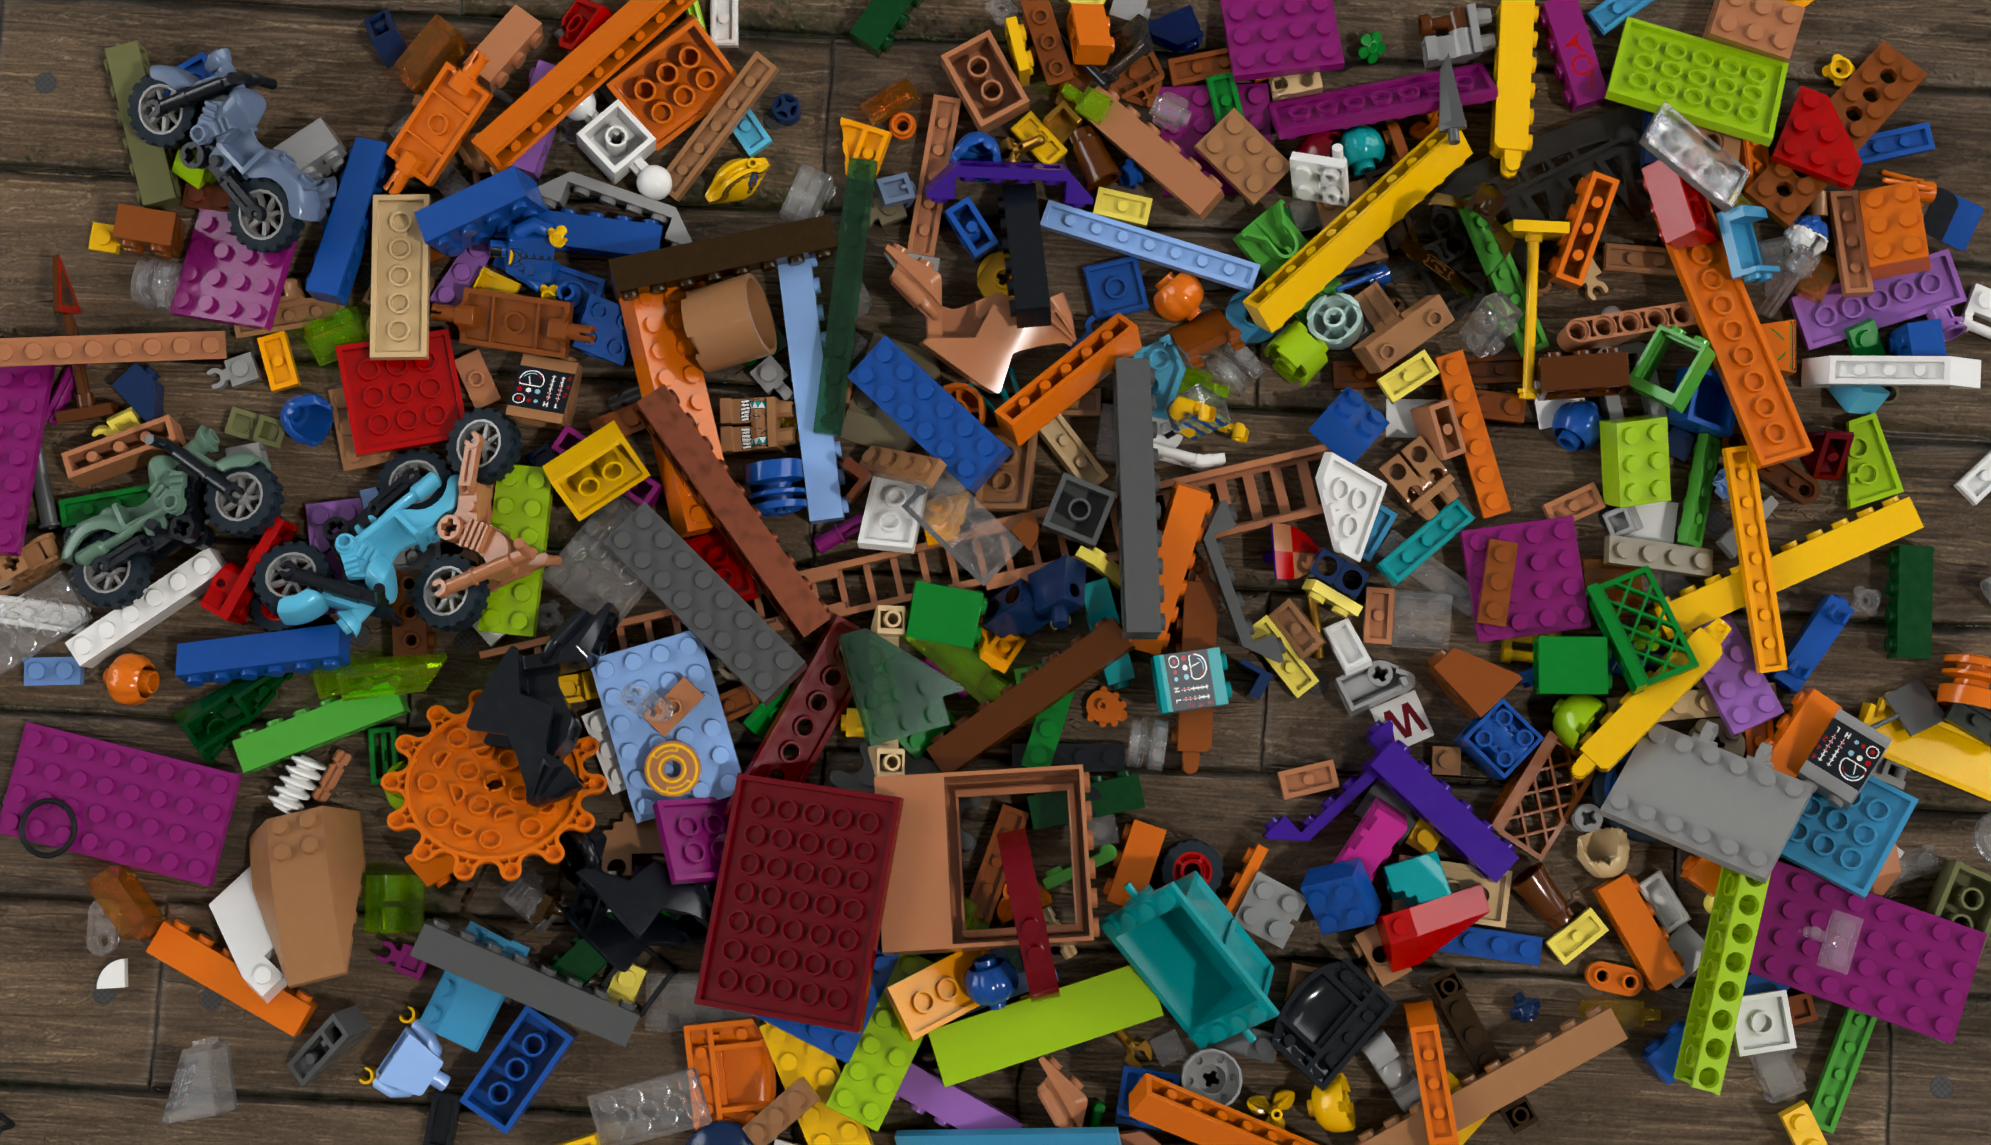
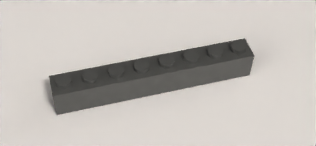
M427 918L410 956L626 1047L640 1017V1009L636 1008L637 1004L625 998H621L620 1001L610 997L611 993L600 987H595L594 990L583 985L584 981L575 976L568 975L565 978L556 974L557 969L549 965L541 964V966L530 963L531 959L524 954L515 952L514 955L503 951L504 947L496 942L488 941L486 944L477 940V935L470 931L461 929L458 932L449 928L450 924L442 919L434 918L432 921Z

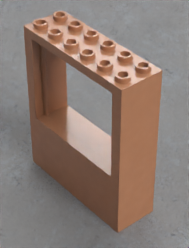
M1083 764L874 777L875 794L904 799L881 925L882 953L884 955L898 956L1020 948L1016 927L966 930L959 797L1067 791L1075 924L1046 925L1050 947L1094 944V937H1099L1100 932L1099 917L1093 918L1092 908H1098L1097 888H1091L1090 879H1096L1095 859H1089V850H1094L1093 829L1087 830V821H1092L1091 800L1085 801V793H1090L1089 772H1083Z

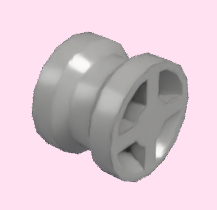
M1580 804L1575 807L1570 815V822L1580 832H1593L1601 827L1603 816L1600 815V809L1593 804Z

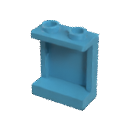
M1740 205L1716 214L1732 279H1743L1744 283L1753 281L1763 283L1772 280L1773 274L1781 272L1779 266L1763 265L1752 224L1768 218L1765 207Z

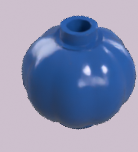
M1585 400L1584 402H1567L1558 408L1553 417L1552 430L1557 438V443L1562 448L1568 451L1589 450L1600 442L1599 421L1604 419L1598 412V406L1589 400Z
M985 954L973 960L974 964L967 969L964 976V987L967 995L975 1003L989 1006L990 1010H998L1007 1005L1006 1000L1018 988L1019 981L1016 969L1006 959L1002 957L996 958L995 954Z

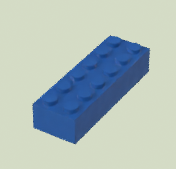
M886 335L848 375V378L932 457L940 458L947 464L945 469L974 494L1013 453Z

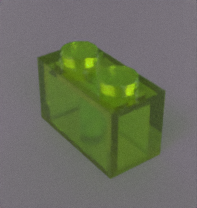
M357 306L350 309H340L332 316L324 319H315L307 326H304L305 340L319 366L337 360L335 346L370 341V335L366 330V323Z

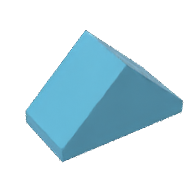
M1831 385V388H1827L1847 413L1866 415L1875 413L1890 395L1888 390L1879 385Z

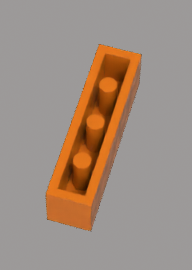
M1621 873L1591 889L1637 970L1641 973L1648 989L1657 991L1686 974L1682 968L1685 965L1683 959L1676 950L1672 951L1670 948L1668 933L1663 926H1658L1653 918L1655 911L1647 900L1643 901L1638 892L1641 890L1640 885L1633 875L1629 876L1628 873Z

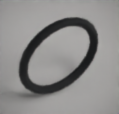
M44 798L35 801L27 807L21 816L18 827L19 837L25 849L34 856L45 859L60 856L72 846L76 838L78 825L75 813L70 806L59 799ZM43 804H55L66 811L71 821V834L68 841L59 850L49 853L34 849L27 841L25 835V824L29 814Z

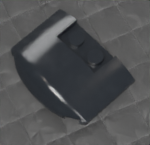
M1347 957L1318 968L1293 990L1283 1004L1280 1014L1277 1016L1274 1034L1271 1036V1044L1321 1091L1326 1089L1397 1006L1386 993Z

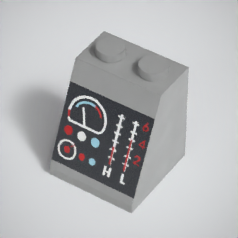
M1839 708L1800 769L1797 779L1814 785L1813 793L1817 792L1824 796L1826 802L1834 808H1843L1848 811L1884 758L1892 739Z

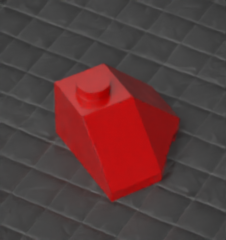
M575 0L562 17L561 27L565 29V35L559 37V46L572 52L614 14L604 5L589 0Z

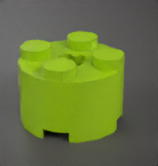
M1295 320L1292 324H1287L1263 350L1265 357L1271 355L1275 361L1272 367L1283 378L1292 384L1297 380L1300 382V386L1304 387L1328 362L1326 352L1329 348L1321 339H1314L1307 333V328L1301 322Z

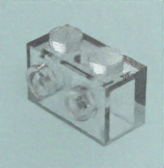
M1500 290L1483 297L1457 336L1479 359L1490 354L1494 356L1505 346L1503 342L1507 336L1511 335L1518 328L1517 322L1524 313Z

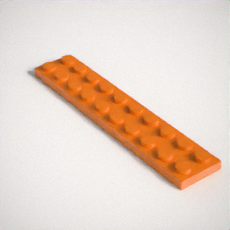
M1707 198L1721 241L1683 249H1676L1667 244L1665 246L1702 336L1710 342L1709 347L1717 354L1713 363L1757 469H1762L1809 455L1814 450L1742 279H1732L1720 227ZM1654 217L1657 227L1660 229L1658 219Z

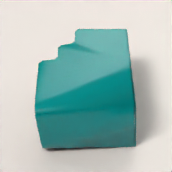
M1430 851L1380 868L1388 894H1391L1393 900L1402 899L1406 907L1452 894L1437 851Z

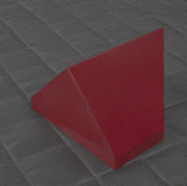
M1842 431L1807 432L1806 434L1814 451L1809 455L1799 458L1810 475L1815 479L1840 480L1855 436L1854 433Z

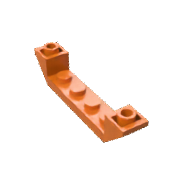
M1433 1001L1404 1004L1429 1145H1459L1441 1036Z

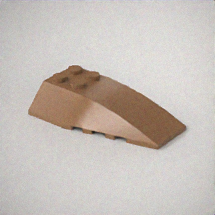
M319 806L266 819L249 837L252 889L288 987L294 988L347 975L353 944V925L356 924L358 914L356 912L358 897L361 896L362 885L360 884L362 873L365 872L366 866L361 812Z

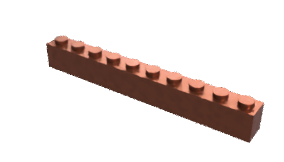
M665 384L636 402L632 410L796 640L800 641L831 619L828 615L829 608L822 599H817L811 591L813 589L812 584L807 577L801 576L796 570V562L788 552L784 553L781 549L776 533L772 529L768 530L762 522L763 516L758 508L754 505L751 507L745 497L747 495L744 488L738 482L734 483L729 476L730 470L722 459L718 460L712 452L713 446L709 439L699 434L695 428L697 424L694 418L688 412L685 413L680 407V400L677 394L672 389L668 390Z

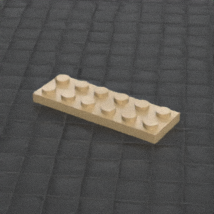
M429 194L373 195L370 311L371 360H429L431 246L425 243L414 213L431 205V196Z

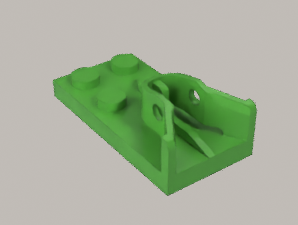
M1282 199L1271 205L1232 238L1251 262L1260 264L1259 272L1265 280L1308 243L1284 213L1283 204L1285 202ZM1337 277L1333 278L1300 311L1294 313L1295 317L1302 324H1305L1308 321L1307 312L1318 298L1327 295V297L1334 296L1336 293L1342 292L1335 291L1337 286L1342 285Z

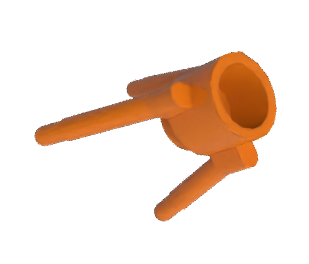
M1881 170V175L1890 177L1882 178L1883 183L1893 185L1917 180L1922 208L1924 203L1930 204L1934 202L1937 194V185L1934 181H1924L1922 178H1913Z

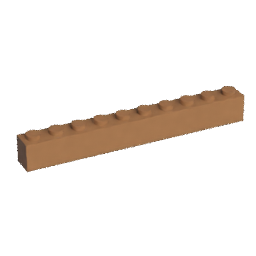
M1600 1004L1586 1010L1584 1012L1586 1016L1578 1021L1572 1018L1559 1025L1561 1030L1551 1035L1550 1032H1546L1536 1037L1534 1045L1528 1048L1520 1046L1509 1053L1510 1058L1502 1062L1497 1059L1484 1066L1485 1071L1475 1076L1474 1073H1471L1459 1080L1460 1085L1450 1090L1457 1132L1627 1040L1628 1038L1612 1009L1606 1006L1601 1007ZM1421 1101L1408 1108L1409 1113L1402 1117L1396 1114L1383 1121L1384 1126L1376 1131L1370 1128L1357 1136L1359 1140L1354 1142V1145H1429Z

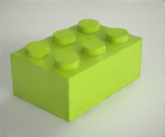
M1646 414L1600 420L1604 504L1623 508L1671 501L1667 417Z

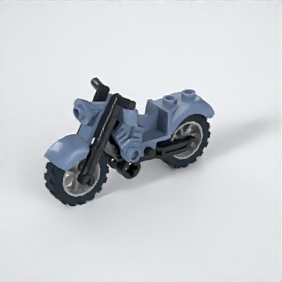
M228 48L216 49L208 55L204 68L206 71L216 75L203 80L179 67L152 65L150 67V75L140 78L141 82L133 86L132 90L134 92L128 98L130 108H127L128 116H131L132 121L130 125L132 129H136L138 132L136 135L141 140H147L146 143L151 146L162 148L182 147L180 158L186 167L206 169L213 173L220 186L232 198L228 203L230 213H227L228 221H231L232 226L230 230L232 234H236L238 237L236 240L241 245H246L248 250L258 251L259 253L282 252V249L287 250L293 246L291 243L297 242L301 237L299 233L305 227L303 220L318 221L319 189L315 186V180L296 166L297 162L292 156L282 150H272L264 147L255 136V133L258 132L257 125L266 110V101L261 94L251 89L259 86L274 90L277 87V81L257 73L237 72L232 65L231 52ZM169 89L171 93L165 97L163 90ZM161 118H162V129L159 128V126H158L157 123H156V122H158ZM171 119L176 125L169 130ZM194 150H198L196 154L197 161H193V159L195 158V155L193 154ZM261 223H262V234H261V233L257 230V228H256V227H257L258 225H260ZM271 224L276 231L269 236Z

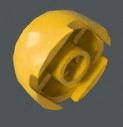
M1344 1073L1338 1074L1324 1091H1321L1314 1085L1311 1092L1312 1099L1307 1100L1309 1116L1315 1117L1319 1126L1330 1132H1348L1356 1128L1354 1103H1350L1348 1092H1351Z

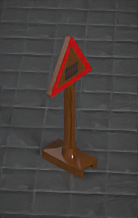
M53 255V312L64 315L66 336H79L77 323L73 315L81 314V309L60 255ZM85 364L72 365L78 393L76 395L78 406L55 412L57 424L105 417L121 412L119 403H95L93 392H90Z

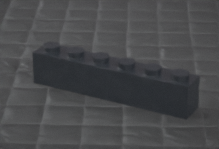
M1036 184L1003 185V197H998L999 214H1004L1005 216L1000 217L1001 234H1007V237L1002 238L1003 255L1009 254V258H1004L1006 275H1011L1012 278L1007 279L1008 296H1014V300H1009L1010 317H1016L1017 329L1051 326V305Z

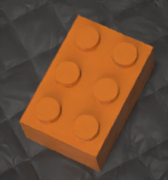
M1917 180L1858 191L1872 279L1877 280L1932 270Z

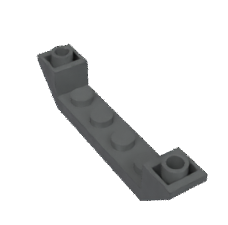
M1226 500L1219 501L1207 523L1201 541L1238 643L1278 663L1283 662L1282 654L1286 653L1281 637L1276 638L1275 634L1269 633L1253 640L1251 638V635L1255 634L1253 625L1249 618H1244L1241 609L1245 608V603L1241 593H1235L1232 582L1236 581L1231 566H1225L1222 555L1226 554L1222 540L1215 538V534L1236 527L1234 521L1238 518L1233 504L1228 505Z

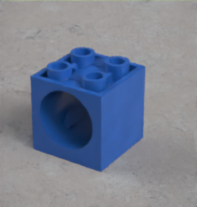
M1502 698L1481 718L1473 719L1453 741L1493 780L1505 779L1544 737Z

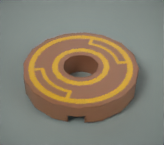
M675 739L663 741L654 746L647 755L644 764L645 779L651 789L662 796L671 798L683 796L690 792L698 783L702 770L700 757L695 749L689 744ZM667 762H678L681 766V772L677 776L668 775L665 771V764Z

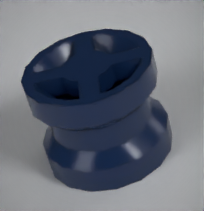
M784 93L774 99L772 109L778 123L784 126H792L799 121L801 108L795 96Z

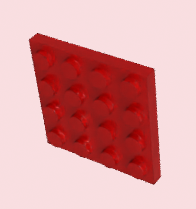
M449 329L429 331V360H371L370 341L335 346L356 457L449 442V431H453L455 427L453 424L457 419L461 420L465 413Z

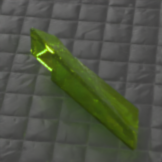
M905 608V628L909 613L907 608ZM903 635L908 642L981 704L988 699H991L992 702L1002 696L1000 691L1011 684L993 673L994 669L980 659L979 650L975 647L969 649L908 638Z
M447 654L350 659V665L339 666L337 670L316 669L312 675L319 700L340 694L343 701L424 692L447 660Z

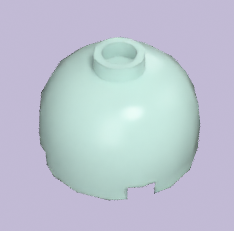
M1336 293L1334 296H1321L1311 305L1307 312V326L1311 336L1314 339L1319 338L1324 341L1330 350H1342L1350 347L1358 340L1363 331L1364 316L1359 303L1350 295Z

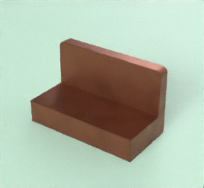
M848 456L841 466L844 474L856 482L846 496L848 504L853 507L870 485L872 476L868 470Z

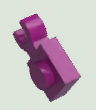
M387 940L382 942V945L390 948L391 953L388 957L377 955L376 959L382 963L396 962L393 971L418 980L423 979L428 963L410 956L414 945L403 943L400 950L393 941Z

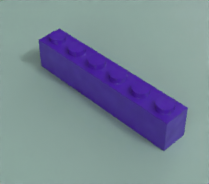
M1386 740L1364 766L1488 882L1497 883L1518 860L1519 857L1513 852L1515 847L1505 838L1499 839L1492 832L1494 828L1489 822L1483 818L1478 819L1471 813L1473 808L1461 798L1457 800L1450 793L1452 788L1442 779L1437 781L1430 774L1432 770L1426 763L1420 759L1416 761L1409 755L1411 750L1400 740L1396 742L1394 740Z

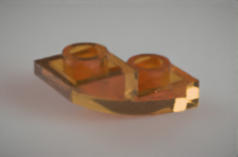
M1822 252L1813 256L1803 272L1794 293L1820 305L1838 271L1837 260Z

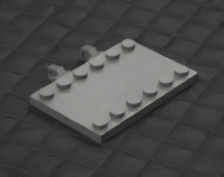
M1707 720L1701 733L1694 732L1692 737L1656 723L1637 743L1603 803L1600 815L1765 884L1814 792V785L1772 769L1774 763L1770 762V759L1773 755V746L1762 742L1756 751L1755 757L1747 755L1746 758L1718 748V743L1714 742L1719 729L1716 723Z

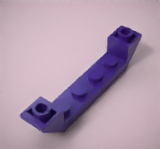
M953 160L925 186L926 198H931L932 202L945 203L948 199H955L956 177H960V180L965 182H975L977 178H988V181L992 183H1003L1004 179H1015V182L1020 184H1031L1032 180H1043V183L1047 185H1059L1060 181H1063L1062 198L1065 203H1069V206L1073 208H1084L1085 204H1093V197L1090 192L1087 191L1065 164Z
M1390 719L1385 720L1383 723L1380 720L1376 721L1367 730L1370 735L1365 741L1377 751L1386 740H1393V723ZM1364 763L1362 765L1364 771L1357 778L1354 775L1349 777L1341 785L1344 790L1335 797L1334 794H1331L1321 803L1323 809L1316 816L1311 813L1300 823L1302 827L1300 831L1286 816L1278 818L1275 815L1263 826L1266 831L1262 836L1265 839L1310 841L1377 777L1364 766Z

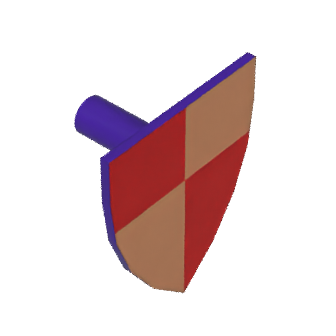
M1271 523L1273 550L1265 552L1263 560L1266 563L1274 562L1275 579H1297L1308 574L1314 561V556L1320 550L1319 547L1306 533L1298 528L1286 524Z

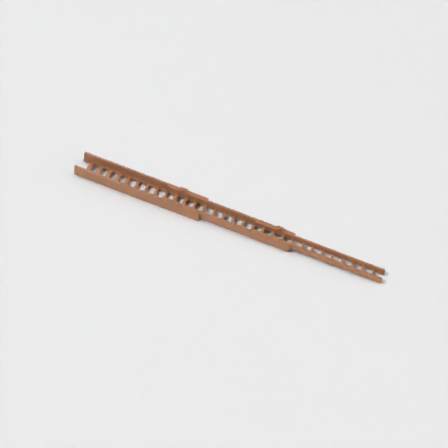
M1321 444L1160 481L1159 492H1155V496L1163 497L1166 510L1175 481L1198 488L1215 484L1218 500H1226L1229 505L1231 504V499L1226 481L1242 477L1252 520L1237 524L1235 520L1234 524L1236 527L1215 534L1216 539H1224L1271 528V523L1290 524L1324 516L1322 504L1318 505L1308 462L1322 459L1324 452H1329L1330 449L1326 445ZM1296 465L1306 508L1291 511L1281 468ZM1269 471L1279 514L1263 517L1254 475ZM1116 495L1109 516L1118 551L1106 553L1108 555L1106 560L1110 559L1119 563L1118 517L1115 506H1117ZM1050 506L1031 510L1036 516L1039 526L1043 524ZM1030 512L972 524L973 532L957 535L956 540L928 546L927 542L916 544L914 554H918L923 580L931 583L924 552L945 548L953 584L946 586L972 589L986 585L988 593L1005 589L1020 578L1029 583V574L1053 561L1042 563L1038 543H1036L1032 549L1035 565L1014 569L1006 533L1012 532L1011 529ZM1204 515L1202 526L1205 528L1207 526L1206 515ZM1000 535L1008 571L987 576L979 540ZM1057 535L1061 556H1069L1065 538ZM972 541L980 578L960 582L952 546ZM886 551L798 572L810 581L813 587L811 591L817 599H820L817 583L837 579L842 602L827 605L829 608L828 615L832 617L835 613L842 618L875 611L877 605L898 606L910 603L912 593L905 595L897 558L914 554ZM1071 556V557H1073V558H1075V559H1078V560L1082 561V560L1079 559L1077 556ZM890 560L898 596L878 601L870 565ZM1086 564V570L1092 569ZM863 566L871 603L850 607L843 571ZM754 582L758 596L753 602L755 612L776 633L789 631V628L780 616L767 619L762 599L764 593ZM668 609L620 619L616 628L620 649L628 648L624 627L644 623L647 640L650 642L656 640L652 621L671 617L675 634L683 632L681 622L675 621L673 614ZM546 636L479 652L480 659L484 660L505 655L511 646L517 647L519 651L534 648L535 654L542 653V646H545L551 637Z

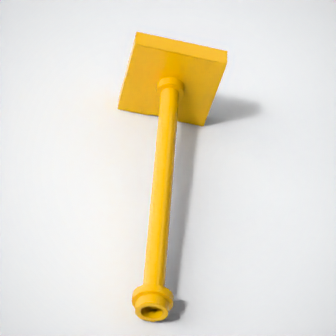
M1513 219L1503 226L1511 233L1514 239H1525V242L1528 243L1522 388L1517 389V393L1519 394V399L1534 400L1536 395L1539 394V389H1534L1539 243H1542V240L1554 241L1569 234L1570 222Z

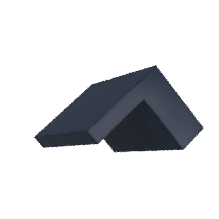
M1242 658L1236 663L1235 667L1254 677L1244 697L1252 702L1260 700L1273 674Z

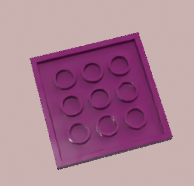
M1219 0L1233 82L1344 69L1345 62L1333 0Z
M1269 83L1236 84L1244 118L1272 145L1271 119L1268 104H1270ZM1207 85L1161 87L1158 94L1159 121L1162 122L1160 123V137L1165 142L1170 139L1181 148L1180 154L1185 159L1192 157L1202 166L1200 171L1208 177L1211 174L1223 184L1221 189L1224 196L1240 195L1194 149L1195 145L1216 126ZM1162 187L1163 198L1173 197ZM1274 187L1267 194H1273Z
M200 209L169 313L178 317L271 331L297 242L291 243L293 245L287 250L282 249V252L259 253L258 251L248 250L246 245H241L236 240L238 238L236 234H232L230 230L232 226L231 221H228L227 213L229 212ZM261 223V224L258 225L256 228H257V230L262 234V223ZM271 224L269 236L276 231Z
M1573 516L1460 532L1477 643L1591 627ZM1489 539L1518 543L1505 628L1476 623Z

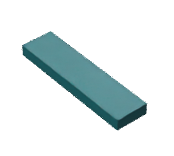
M1456 498L1375 567L1395 588L1469 525L1475 517Z

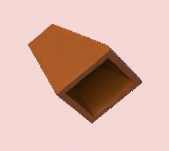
M1457 648L1438 650L1426 661L1429 666L1424 670L1470 720L1481 718L1523 679L1515 672Z

